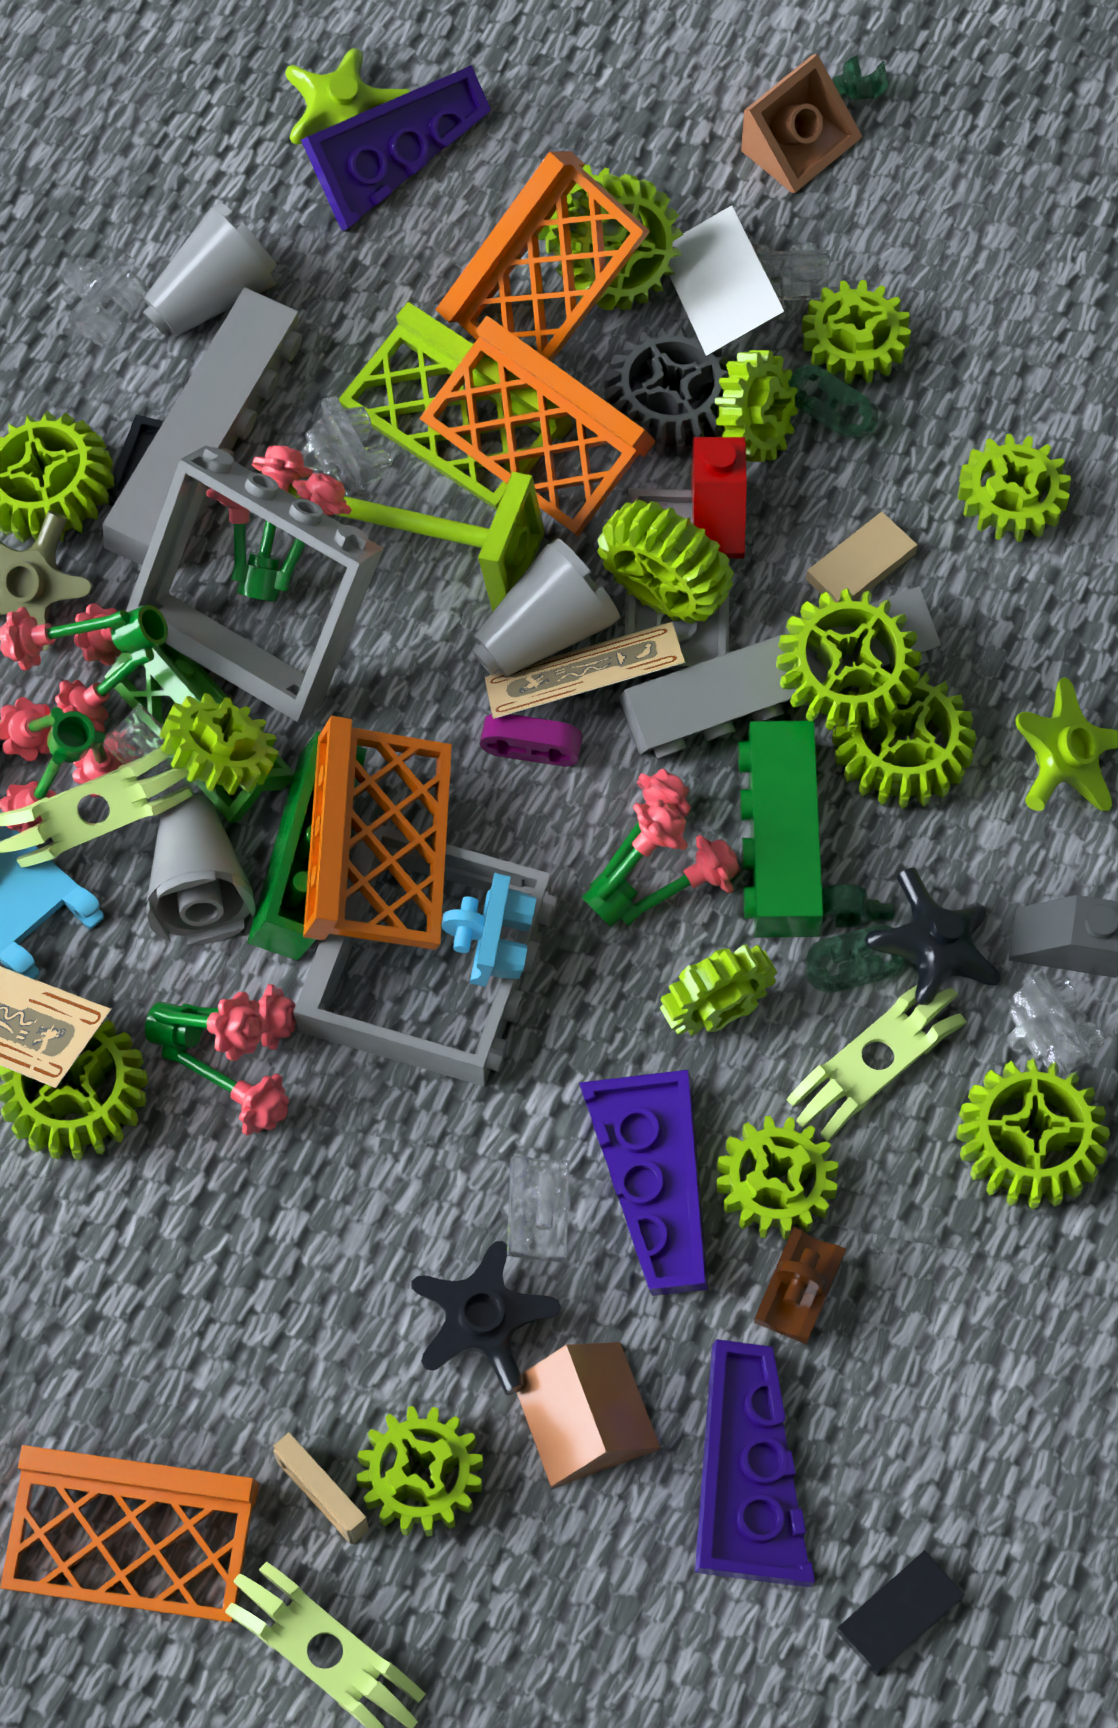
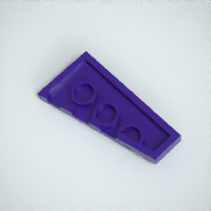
M470 65L302 139L301 142L341 230L344 231L361 219V216L379 204L407 178L425 166L442 149L448 147L489 113L491 108L474 69Z
M680 1070L579 1082L651 1295L708 1290L692 1082L689 1071Z
M716 1339L712 1344L695 1573L811 1587L815 1583L812 1562H808L804 1541V1535L806 1534L802 1508L799 1509L793 1479L796 1473L792 1451H788L783 1423L786 1418L774 1351L771 1346Z

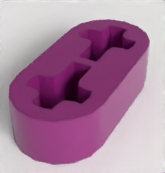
M492 714L485 717L479 745L486 753L493 756L567 767L577 763L583 735L576 727L559 721L514 714L493 719Z

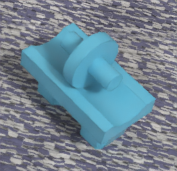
M494 873L491 890H488L483 915L477 913L479 900L469 896L463 897L461 909L446 911L443 914L441 926L446 933L455 936L453 945L455 951L468 953L471 940H478L470 984L486 987L490 976L520 979L523 972L527 945L499 939L501 926L528 932L532 924L537 898L509 889L511 876Z

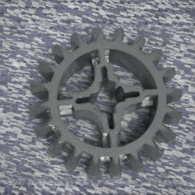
M663 326L658 332L657 338H651L643 331L639 337L638 345L626 341L622 348V355H613V359L610 362V370L607 371L604 377V389L606 390L604 392V400L645 429L656 440L654 445H656V453L659 458L666 451V447H675V452L681 458L683 453H685V445L690 444L693 447L694 437H721V429H725L724 426L716 425V419L719 417V406L715 404V398L723 397L724 390L719 384V379L729 378L726 364L728 361H731V357H722L721 348L706 356L698 337L696 336L693 339L687 338V333L683 327L679 330L677 336H668ZM650 373L651 379L642 383L641 389L632 392L631 390L642 377ZM710 391L711 395L706 402L693 410L691 407L692 403L700 400L701 394Z

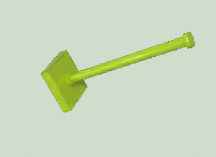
M512 471L490 529L347 496L344 499L347 501L346 504L352 509L350 514H335L482 548L478 560L492 611L496 609L534 561L545 534L532 475ZM292 484L289 485L288 493L301 499Z

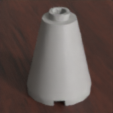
M218 202L209 209L144 297L149 307L143 311V314L161 335L169 330L177 337L231 309L244 287L260 294L276 286L283 279L282 274L273 271L278 266L250 229L243 222L235 228L230 223L227 216L233 211L222 202Z
M559 538L557 540L554 539L543 548L474 635V639L479 646L472 650V652L490 675L499 670L505 677L510 676L611 627L620 619V614L603 586L600 588L596 586L588 575L591 573L589 568Z
M193 793V796L160 814L146 902L149 926L159 937L171 941L170 934L185 936L187 945L220 942L238 934L245 928L244 919L250 913L254 916L256 911L255 895L213 802L203 795Z

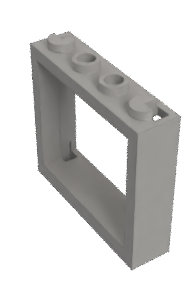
M206 445L179 460L126 611H132L143 605L150 604L155 606L163 614L168 626V636L164 643L298 722L323 703L384 548L370 541L362 530L354 526L343 525L327 516L316 503L306 499H298L279 488L278 483L271 477L261 473H253L234 462V458L228 452ZM207 486L347 567L306 674L169 594Z
M365 821L366 826H369L372 823ZM381 826L373 832L392 856L410 843L400 830ZM427 839V840H426V843H427L430 847H431V844H432V840H431V839ZM363 840L356 845L350 860L363 877L382 864ZM446 844L444 880L488 892V890H491L494 873L511 876L509 889L537 898L529 931L518 930L514 941L527 945L523 972L520 979L501 978L475 1054L329 1012V1007L355 940L353 937L329 934L325 940H320L293 1012L297 1032L485 1087L490 1070L499 1072L503 1065L508 1040L502 1039V1035L507 1021L516 1023L520 1016L525 991L518 989L524 973L533 975L537 967L542 943L535 941L540 926L549 927L555 915L558 897L551 895V873ZM416 849L398 861L402 868L430 875V865ZM349 878L347 879V889L354 885ZM375 878L373 881L369 883L373 887V889L376 884L377 878ZM360 891L346 900L345 920L362 921L368 900Z

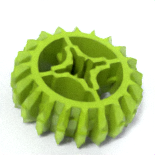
M603 174L602 182H596L639 221L642 219L643 225L650 231L596 303L599 308L604 310H613L615 306L622 310H631L633 300L640 304L648 303V289L655 292L664 291L660 277L663 274L667 276L675 274L672 267L668 264L671 257L681 256L682 253L678 248L673 247V241L684 234L680 228L671 226L680 215L676 213L675 209L667 207L670 198L665 193L656 191V187L652 182L644 179L638 180L636 176L631 174H622L620 178L613 174ZM579 192L570 193L575 206L572 210L568 209L569 218L590 216L588 193L586 192V195ZM601 206V214H610ZM638 212H639V214H640V216H641V219H640V218H637V213H638ZM616 219L602 220L604 242L626 240L630 232ZM591 221L569 223L572 254L590 253V246L593 247ZM558 227L551 229L554 235L559 237ZM618 242V245L604 243V250H618L623 243ZM560 244L550 250L553 256L561 255ZM613 256L605 257L606 265ZM590 258L573 260L575 290L589 289L596 280ZM560 262L555 270L563 277L562 263Z
M47 410L41 421H36L27 414L25 424L18 428L8 423L9 434L4 438L0 437V531L4 532L7 536L13 533L23 543L32 536L36 541L47 512L54 511L67 517L60 537L62 542L64 541L66 530L73 528L82 533V521L85 518L98 520V510L95 506L109 504L107 490L115 486L113 482L114 476L111 473L114 469L113 460L109 452L105 450L107 447L102 437L97 435L96 431L93 432L90 425L85 423L84 420L76 422L67 412L57 420Z
M636 500L634 503L626 502L620 510H616L602 528L603 533L597 540L600 545L597 552L604 560L603 566L605 570L614 574V582L621 584L627 590V595L636 597L641 601L642 606L647 605L653 608L657 615L661 612L667 614L673 621L679 622L682 619L690 624H694L696 621L705 622L710 615L714 614L729 596L728 591L733 585L731 579L734 575L733 570L728 565L730 560L726 554L718 551L720 546L718 542L710 540L705 535V529H699L693 525L690 517L685 519L677 515L673 508L669 507L665 510L654 501L647 504L645 501Z
M848 588L843 589L837 603L825 591V593L820 595L819 608L808 601L805 602L800 610L802 618L791 616L786 625L790 634L781 635L778 647L785 653L777 656L776 668L787 672L781 677V688L786 690L797 689L790 700L792 707L801 706L806 702L810 704L806 714L808 721L815 720L820 712L827 715L825 724L828 730L835 728L838 719H845L847 731L851 733L856 731L859 718H862L870 729L877 727L879 713L888 719L894 718L898 711L896 703L906 705L910 701L912 693L908 687L916 686L920 678L919 672L913 669V667L920 664L922 654L920 651L910 649L916 644L918 639L916 631L900 632L907 622L905 613L890 618L888 616L891 608L889 599L881 602L879 607L876 608L870 605L872 594L869 590L863 592L860 602L852 601V594ZM851 626L858 629L850 634H839L829 628ZM875 637L883 645L889 656L891 674L881 668L882 662L870 650V645ZM860 646L856 664L853 661L852 667L845 666L841 673L837 675L841 664V657L844 659L846 654L852 655L857 647ZM806 647L817 653L816 659L822 662L828 671L823 684L816 679L809 668ZM849 686H857L867 692L871 688L874 690L870 693L856 696L839 694L843 688Z
M927 671L920 676L916 686L908 687L912 693L910 701L906 705L896 703L897 708L902 710H898L894 718L888 719L879 713V723L873 729H870L863 719L859 718L856 731L851 733L847 731L845 719H838L837 727L833 730L832 743L834 747H837L834 758L837 765L846 766L844 770L846 782L861 779L859 785L861 796L870 793L873 789L878 790V801L881 806L888 801L889 795L899 796L898 803L902 810L908 806L910 796H915L923 807L930 802L931 792L943 799L949 793L950 784L958 786L964 778V769H968L972 764L974 757L972 748L975 747L976 733L975 730L970 729L973 723L971 711H961L964 703L961 694L946 697L949 688L946 680L935 687L929 685L930 677ZM859 687L858 693L849 691L848 695H863L874 690L871 688L867 692ZM929 720H932L942 732L946 742L945 749L936 744V737L927 731ZM863 727L873 732L872 738L881 745L878 757L867 747L861 732ZM914 731L913 739L910 740L909 736ZM901 735L907 736V740H901ZM895 736H898L899 740L894 745Z
M109 1019L99 1026L83 1049L86 1052L78 1056L64 1076L68 1082L71 1081L75 1085L82 1084L81 1086L86 1097L78 1089L74 1090L69 1085L64 1086L61 1080L57 1088L45 1084L39 1090L40 1097L30 1104L29 1093L33 1079L0 1066V1078L5 1082L0 1085V1101L5 1103L1 1108V1113L6 1122H14L11 1128L14 1136L20 1140L29 1137V1146L37 1153L49 1145L51 1157L57 1160L63 1155L66 1146H70L73 1157L81 1161L84 1155L83 1146L91 1143L96 1153L103 1155L105 1145L102 1138L107 1135L114 1141L122 1143L124 1134L119 1124L137 1126L139 1118L133 1108L146 1105L147 1098L145 1092L140 1088L147 1086L149 1082L146 1071L140 1069L144 1063L140 1050L131 1049L133 1042L130 1035L126 1032L116 1035L115 1025ZM114 1067L116 1069L115 1085L111 1095L102 1105L99 1102L96 1091L106 1080L104 1074ZM69 1113H78L84 1116L75 1120H58Z
M1034 1058L1027 1061L1024 1072H1020L1012 1061L1005 1064L1003 1077L990 1070L984 1077L985 1087L977 1084L973 1085L968 1095L972 1103L962 1104L959 1112V1117L965 1123L958 1125L956 1137L958 1140L966 1142L960 1151L962 1161H976L970 1171L972 1180L981 1179L989 1175L991 1178L986 1188L989 1196L997 1193L1002 1186L1009 1190L1006 1197L1009 1206L1017 1202L1020 1193L1028 1195V1204L1032 1210L1039 1207L1042 1194H1045L1048 1201L1054 1207L1061 1204L1063 1191L1074 1198L1077 1197L1083 1189L1082 1181L1094 1182L1098 1174V1169L1095 1165L1103 1164L1108 1153L1101 1144L1108 1141L1110 1130L1109 1127L1099 1124L1106 1115L1104 1106H1089L1095 1096L1094 1088L1076 1090L1075 1088L1079 1080L1077 1072L1069 1074L1065 1080L1057 1077L1059 1066L1056 1062L1049 1065L1046 1073L1038 1072V1064ZM1023 1098V1106L1019 1113L1003 1115L1002 1120H988L991 1114L1001 1105ZM1045 1101L1060 1109L1067 1117L1058 1116L1050 1112L1045 1106ZM1030 1115L1032 1116V1127L1038 1129L1037 1135L1042 1133L1036 1151H1034V1139L1027 1137L1029 1131L1024 1133ZM1064 1146H1077V1151L1067 1161L1058 1166L1043 1169V1161L1047 1153L1063 1151ZM998 1149L1008 1150L1016 1154L1021 1160L1022 1166L1007 1159Z

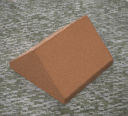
M818 54L810 56L744 110L741 151L791 193H796L863 137Z
M620 1342L567 1344L521 1374L526 1387L517 1392V1396L551 1489L660 1450V1445Z

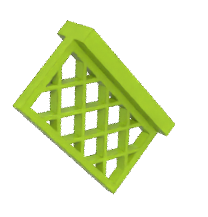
M407 302L396 316L397 327L337 400L339 406L497 510L507 486L504 481L493 493L478 483L476 468L483 466L469 455L468 458L445 461L439 457L436 442L447 439L428 425V432L406 435L399 430L397 415L425 411L435 398H430L428 377L444 374L451 375L473 346L471 342L410 302ZM402 344L418 353L419 367L391 372L390 359ZM485 354L472 371L474 388L500 383L498 363ZM425 359H427L434 365L426 366ZM384 367V373L378 374ZM508 371L509 381L519 380L518 377ZM421 379L424 399L395 404L393 383ZM464 384L458 391L465 390ZM386 385L389 405L367 409L357 402L366 388ZM528 387L510 391L513 416L539 412L536 390ZM501 393L476 397V402L489 400L497 405L498 419L504 418ZM467 399L450 402L447 407L461 405L463 425H469ZM546 399L548 410L559 408ZM570 415L549 419L551 441L553 442L555 438L561 440L573 427ZM390 417L391 424L382 418ZM540 421L514 426V428L529 426L540 434L530 447L517 449V451L543 447ZM505 427L480 432V434L500 431L503 452L487 454L486 456L509 453ZM471 434L460 436L465 437V440L472 445ZM430 443L431 451L421 444ZM540 457L519 460L520 473L528 474ZM510 462L505 463L506 471L511 473ZM469 469L470 477L463 473L461 470Z

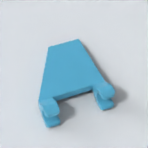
M3 826L0 828V842L20 832ZM36 846L0 853V962L8 970L32 979H36L40 975L39 969L34 965L33 956L18 944L65 904L74 916L88 929L94 928L105 917L99 909L98 899L74 882L52 860L28 867H20L17 858L37 850Z

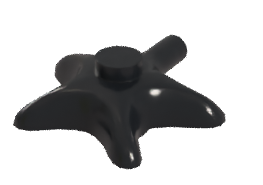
M916 868L902 871L897 876V880L911 904V921L900 927L869 932L864 939L867 946L878 952L906 958L917 966L919 978L915 999L920 1005H929L933 1002L941 985L953 976L970 978L987 985H997L1001 981L1000 972L985 959L972 940L973 933L985 919V907L976 902L960 910L951 911L938 905L930 896Z
M494 1242L488 1248L479 1267L467 1279L450 1281L425 1275L417 1276L411 1281V1289L418 1295L437 1304L445 1312L443 1326L423 1353L421 1362L424 1368L435 1371L457 1355L469 1351L479 1352L491 1363L505 1395H512L526 1387V1383L511 1352L510 1342L512 1335L516 1330L528 1323L551 1319L557 1316L561 1305L557 1299L551 1296L513 1292L505 1287L503 1271L508 1256V1245L505 1242Z

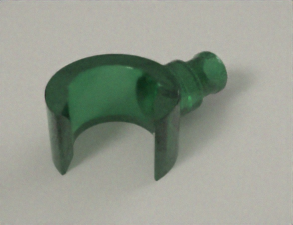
M858 55L844 63L841 75L832 77V81L839 94L846 93L854 100L876 98L883 94L888 87L884 61L877 66L873 73L862 76Z
M838 884L822 889L823 916L835 914L836 928L857 927L863 925L868 920L877 921L882 919L891 921L893 919L894 905L891 903H880L879 900L868 899L867 890L861 886Z

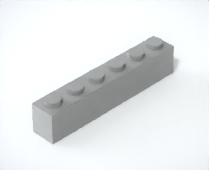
M244 287L103 522L105 549L143 565L179 460L206 445L222 449L234 457V451L231 449L239 437L245 440L251 433L257 418V412L254 410L261 398L269 400L272 397L279 382L280 373L277 371L284 359L291 362L300 348L303 335L298 332V311ZM206 491L196 519L203 515L210 498L206 496Z
M920 586L870 603V605L878 608L881 602L889 599L891 608L888 616L890 618L905 613L907 622L900 632L916 631L918 639L916 644L910 649L920 651L922 654L920 664L913 667V669L929 663L926 653L940 647L941 643ZM837 626L829 629L839 634H850L858 628ZM781 635L625 689L618 697L639 754L654 750L656 758L660 759L686 749L687 747L684 742L686 738L703 733L707 742L735 732L734 721L751 715L753 721H767L785 714L782 704L790 702L793 693L797 689L786 690L780 686L781 677L787 673L776 668L777 656L785 653L778 647ZM875 637L870 645V650L882 662V669L890 667L889 656L883 645ZM860 646L857 647L852 655L846 654L844 659L841 657V664L837 675L841 673L845 666L852 667L853 661L856 664ZM806 647L809 668L816 679L823 684L828 671L825 665L816 659L817 653ZM850 686L852 690L859 688L857 686ZM806 702L803 704V707L810 706V704Z

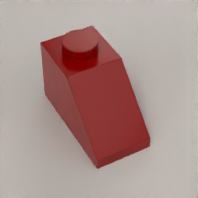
M694 437L691 464L692 524L699 529H705V535L710 540L718 542L720 545L718 551L726 554L729 559H744L747 486L745 437Z

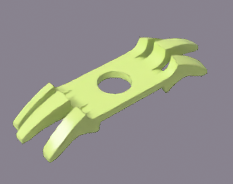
M162 746L137 760L119 766L118 769L53 797H45L26 807L1 813L0 826L31 822L38 816H41L43 821L1 841L0 853L33 847L45 843L51 837L53 843L17 858L21 868L54 859L72 847L148 816H156L193 796L188 785L156 800L147 801V799L186 777L189 771L185 767L171 769L138 781L136 777L170 756V754L162 753ZM90 794L102 796L110 807L108 817L100 823H89L83 820L78 812V803L83 797Z
M917 985L901 995L884 1015L827 1063L819 1065L790 1094L786 1100L794 1107L828 1078L830 1079L803 1110L796 1122L804 1128L829 1106L846 1096L848 1099L837 1110L820 1134L826 1141L833 1138L852 1116L866 1107L871 1098L920 1056L926 1055L943 1038L967 1023L961 1013L934 1024L927 1034L922 1031L943 1008L958 996V993L952 987L939 992L933 1002L929 1005H918L909 1017L905 1012L917 1002L915 999ZM873 1042L884 1043L892 1049L894 1061L886 1069H872L863 1061V1049Z
M265 1562L259 1569L268 1580L292 1600L291 1604L286 1606L284 1601L246 1576L239 1574L233 1582L264 1610L275 1623L269 1628L264 1621L234 1603L229 1605L225 1613L253 1632L269 1647L279 1652L334 1698L342 1708L355 1717L365 1728L385 1727L361 1702H358L362 1696L378 1705L405 1727L414 1728L418 1721L376 1679L380 1674L418 1703L426 1694L397 1667L380 1657L317 1605L291 1579L268 1562ZM331 1634L341 1642L343 1655L335 1666L323 1669L316 1667L309 1660L307 1654L308 1645L317 1635Z

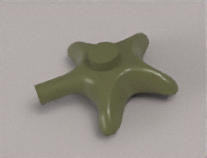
M48 511L38 539L27 550L18 551L0 541V615L12 611L16 612L18 608L25 607L30 616L35 617L38 625L49 623V612L55 602L64 599L80 598L91 593L93 585L89 579L65 574L56 564V550L67 521L66 516L54 511ZM51 644L43 646L42 651H46Z

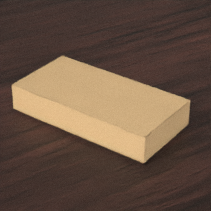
M881 511L809 568L806 580L820 594L825 593V591L828 592L836 603L839 602L841 591L846 588L852 594V601H857L861 598L863 592L870 591L915 555L917 544Z
M289 1432L273 1445L277 1464L349 1544H355L369 1531L366 1516Z

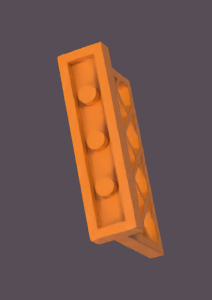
M551 151L435 310L449 323L458 322L477 340L479 335L475 331L480 325L477 318L488 304L501 303L503 327L516 337L536 336L537 352L552 362L650 231L582 169L585 163L572 151ZM576 183L588 193L590 216L569 218L567 195ZM601 206L610 214H601ZM557 210V219L550 220ZM616 219L630 232L618 250H604L602 220ZM591 221L593 252L572 254L569 223ZM558 225L561 255L540 257L539 233L545 226ZM528 250V258L521 259ZM613 256L606 265L605 257ZM594 258L596 280L589 289L575 290L573 260ZM561 261L564 291L543 293L540 263ZM529 264L532 294L511 296L509 274L516 265ZM499 289L500 297L493 298ZM582 295H584V296L582 297V299L579 301V303L577 304V303H576V296H582ZM565 297L567 319L560 328L546 329L544 299ZM532 300L535 330L515 332L512 302ZM555 334L548 343L547 335Z
M486 316L475 331L479 338L419 419L506 484H508L512 471L520 473L519 460L545 456L548 482L534 484L539 507L579 537L640 454L642 457H645L656 440L641 426L492 318ZM486 354L498 363L500 383L474 388L472 371ZM508 371L518 377L519 380L509 381ZM465 382L466 389L458 391ZM528 387L536 390L539 412L513 416L510 391ZM501 393L504 418L478 422L476 397ZM467 399L469 425L448 428L438 420L450 402ZM546 399L559 408L548 410ZM569 415L576 420L578 440L552 445L549 419ZM540 421L543 447L517 451L514 426ZM505 427L509 453L489 457L483 454L480 432ZM586 428L598 437L587 438ZM471 434L472 445L460 436ZM610 444L622 453L609 471L591 474L588 448ZM580 450L583 475L556 480L553 454ZM510 462L511 473L498 464ZM600 482V484L593 492L592 483ZM584 485L586 502L574 519H571L560 510L557 489ZM549 491L550 502L538 493Z
M330 716L318 736L303 937L325 940L329 934L433 950L439 947L441 941L452 744L353 728L352 719ZM357 745L376 748L388 764L370 776L356 760ZM395 752H401L402 754L398 756ZM414 755L437 758L436 776L424 785L404 763ZM393 770L413 792L396 806L377 785L378 781ZM355 778H356V779L359 781V783H360V785H358L356 788H354V779H355ZM435 787V794L433 797L429 793V791ZM364 791H367L385 812L384 815L369 826H366L352 809L353 800ZM418 799L433 815V826L421 835L401 813V811ZM389 820H392L410 842L393 856L373 834L374 831ZM352 827L357 834L350 839ZM432 836V844L430 847L426 843V840ZM362 840L382 862L381 865L365 877L349 860V850ZM414 849L430 865V876L418 885L415 884L398 863L399 860ZM386 870L393 875L407 892L391 906H388L369 884ZM348 878L354 884L349 889H347ZM427 887H429L428 898L422 892ZM358 891L362 893L379 914L368 923L345 920L346 900ZM413 899L427 916L426 932L407 929L394 912ZM382 921H385L389 926H384V925H379V924H380Z
M27 1445L21 1446L18 1463L21 1475L0 1589L234 1623V1619L227 1615L225 1611L231 1603L237 1605L240 1588L233 1581L243 1571L253 1505L256 1506L260 1483L249 1477ZM34 1485L56 1488L69 1506V1508L43 1527L40 1526L29 1510ZM67 1490L87 1492V1494L75 1502ZM100 1495L113 1496L127 1516L99 1536L81 1509ZM124 1498L145 1502L135 1510H132ZM157 1503L170 1504L184 1524L156 1544L138 1518ZM181 1506L203 1510L190 1519ZM215 1511L238 1514L234 1539L214 1553L196 1528V1525ZM75 1515L92 1539V1542L65 1561L47 1534ZM28 1522L35 1533L24 1540ZM132 1523L150 1550L125 1569H122L104 1543ZM190 1531L208 1558L180 1578L162 1551ZM41 1540L58 1567L38 1582L17 1579L21 1554ZM98 1548L116 1575L97 1590L84 1589L70 1568ZM231 1552L229 1570L227 1572L220 1559ZM156 1557L174 1584L154 1599L141 1597L128 1577ZM212 1565H214L226 1582L222 1609L199 1605L186 1587L189 1582ZM64 1574L73 1587L50 1583ZM122 1582L130 1595L108 1591ZM177 1591H180L188 1604L166 1600Z

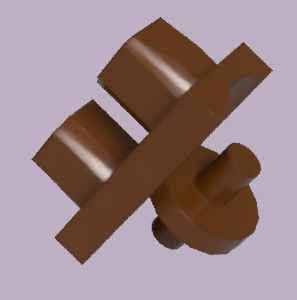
M793 1227L755 1315L754 1323L807 1345L845 1256L846 1248L820 1241L804 1231Z

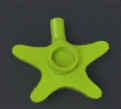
M359 48L350 49L345 54L338 68L334 72L327 74L312 73L299 66L290 65L286 68L285 75L290 83L302 94L307 106L303 116L293 127L289 138L293 144H302L301 140L410 91L409 89H379L365 84L360 76L363 52Z
M1063 677L1057 682L1051 718L1025 711L1019 713L1015 719L1017 729L1033 748L1036 762L1040 767L1038 776L1025 798V803L1035 811H1042L1056 786L1061 782H1066L1098 810L1110 811L1112 798L1101 773L1099 756L1106 750L1118 748V730L1100 728L1088 722L1080 709L1070 679Z

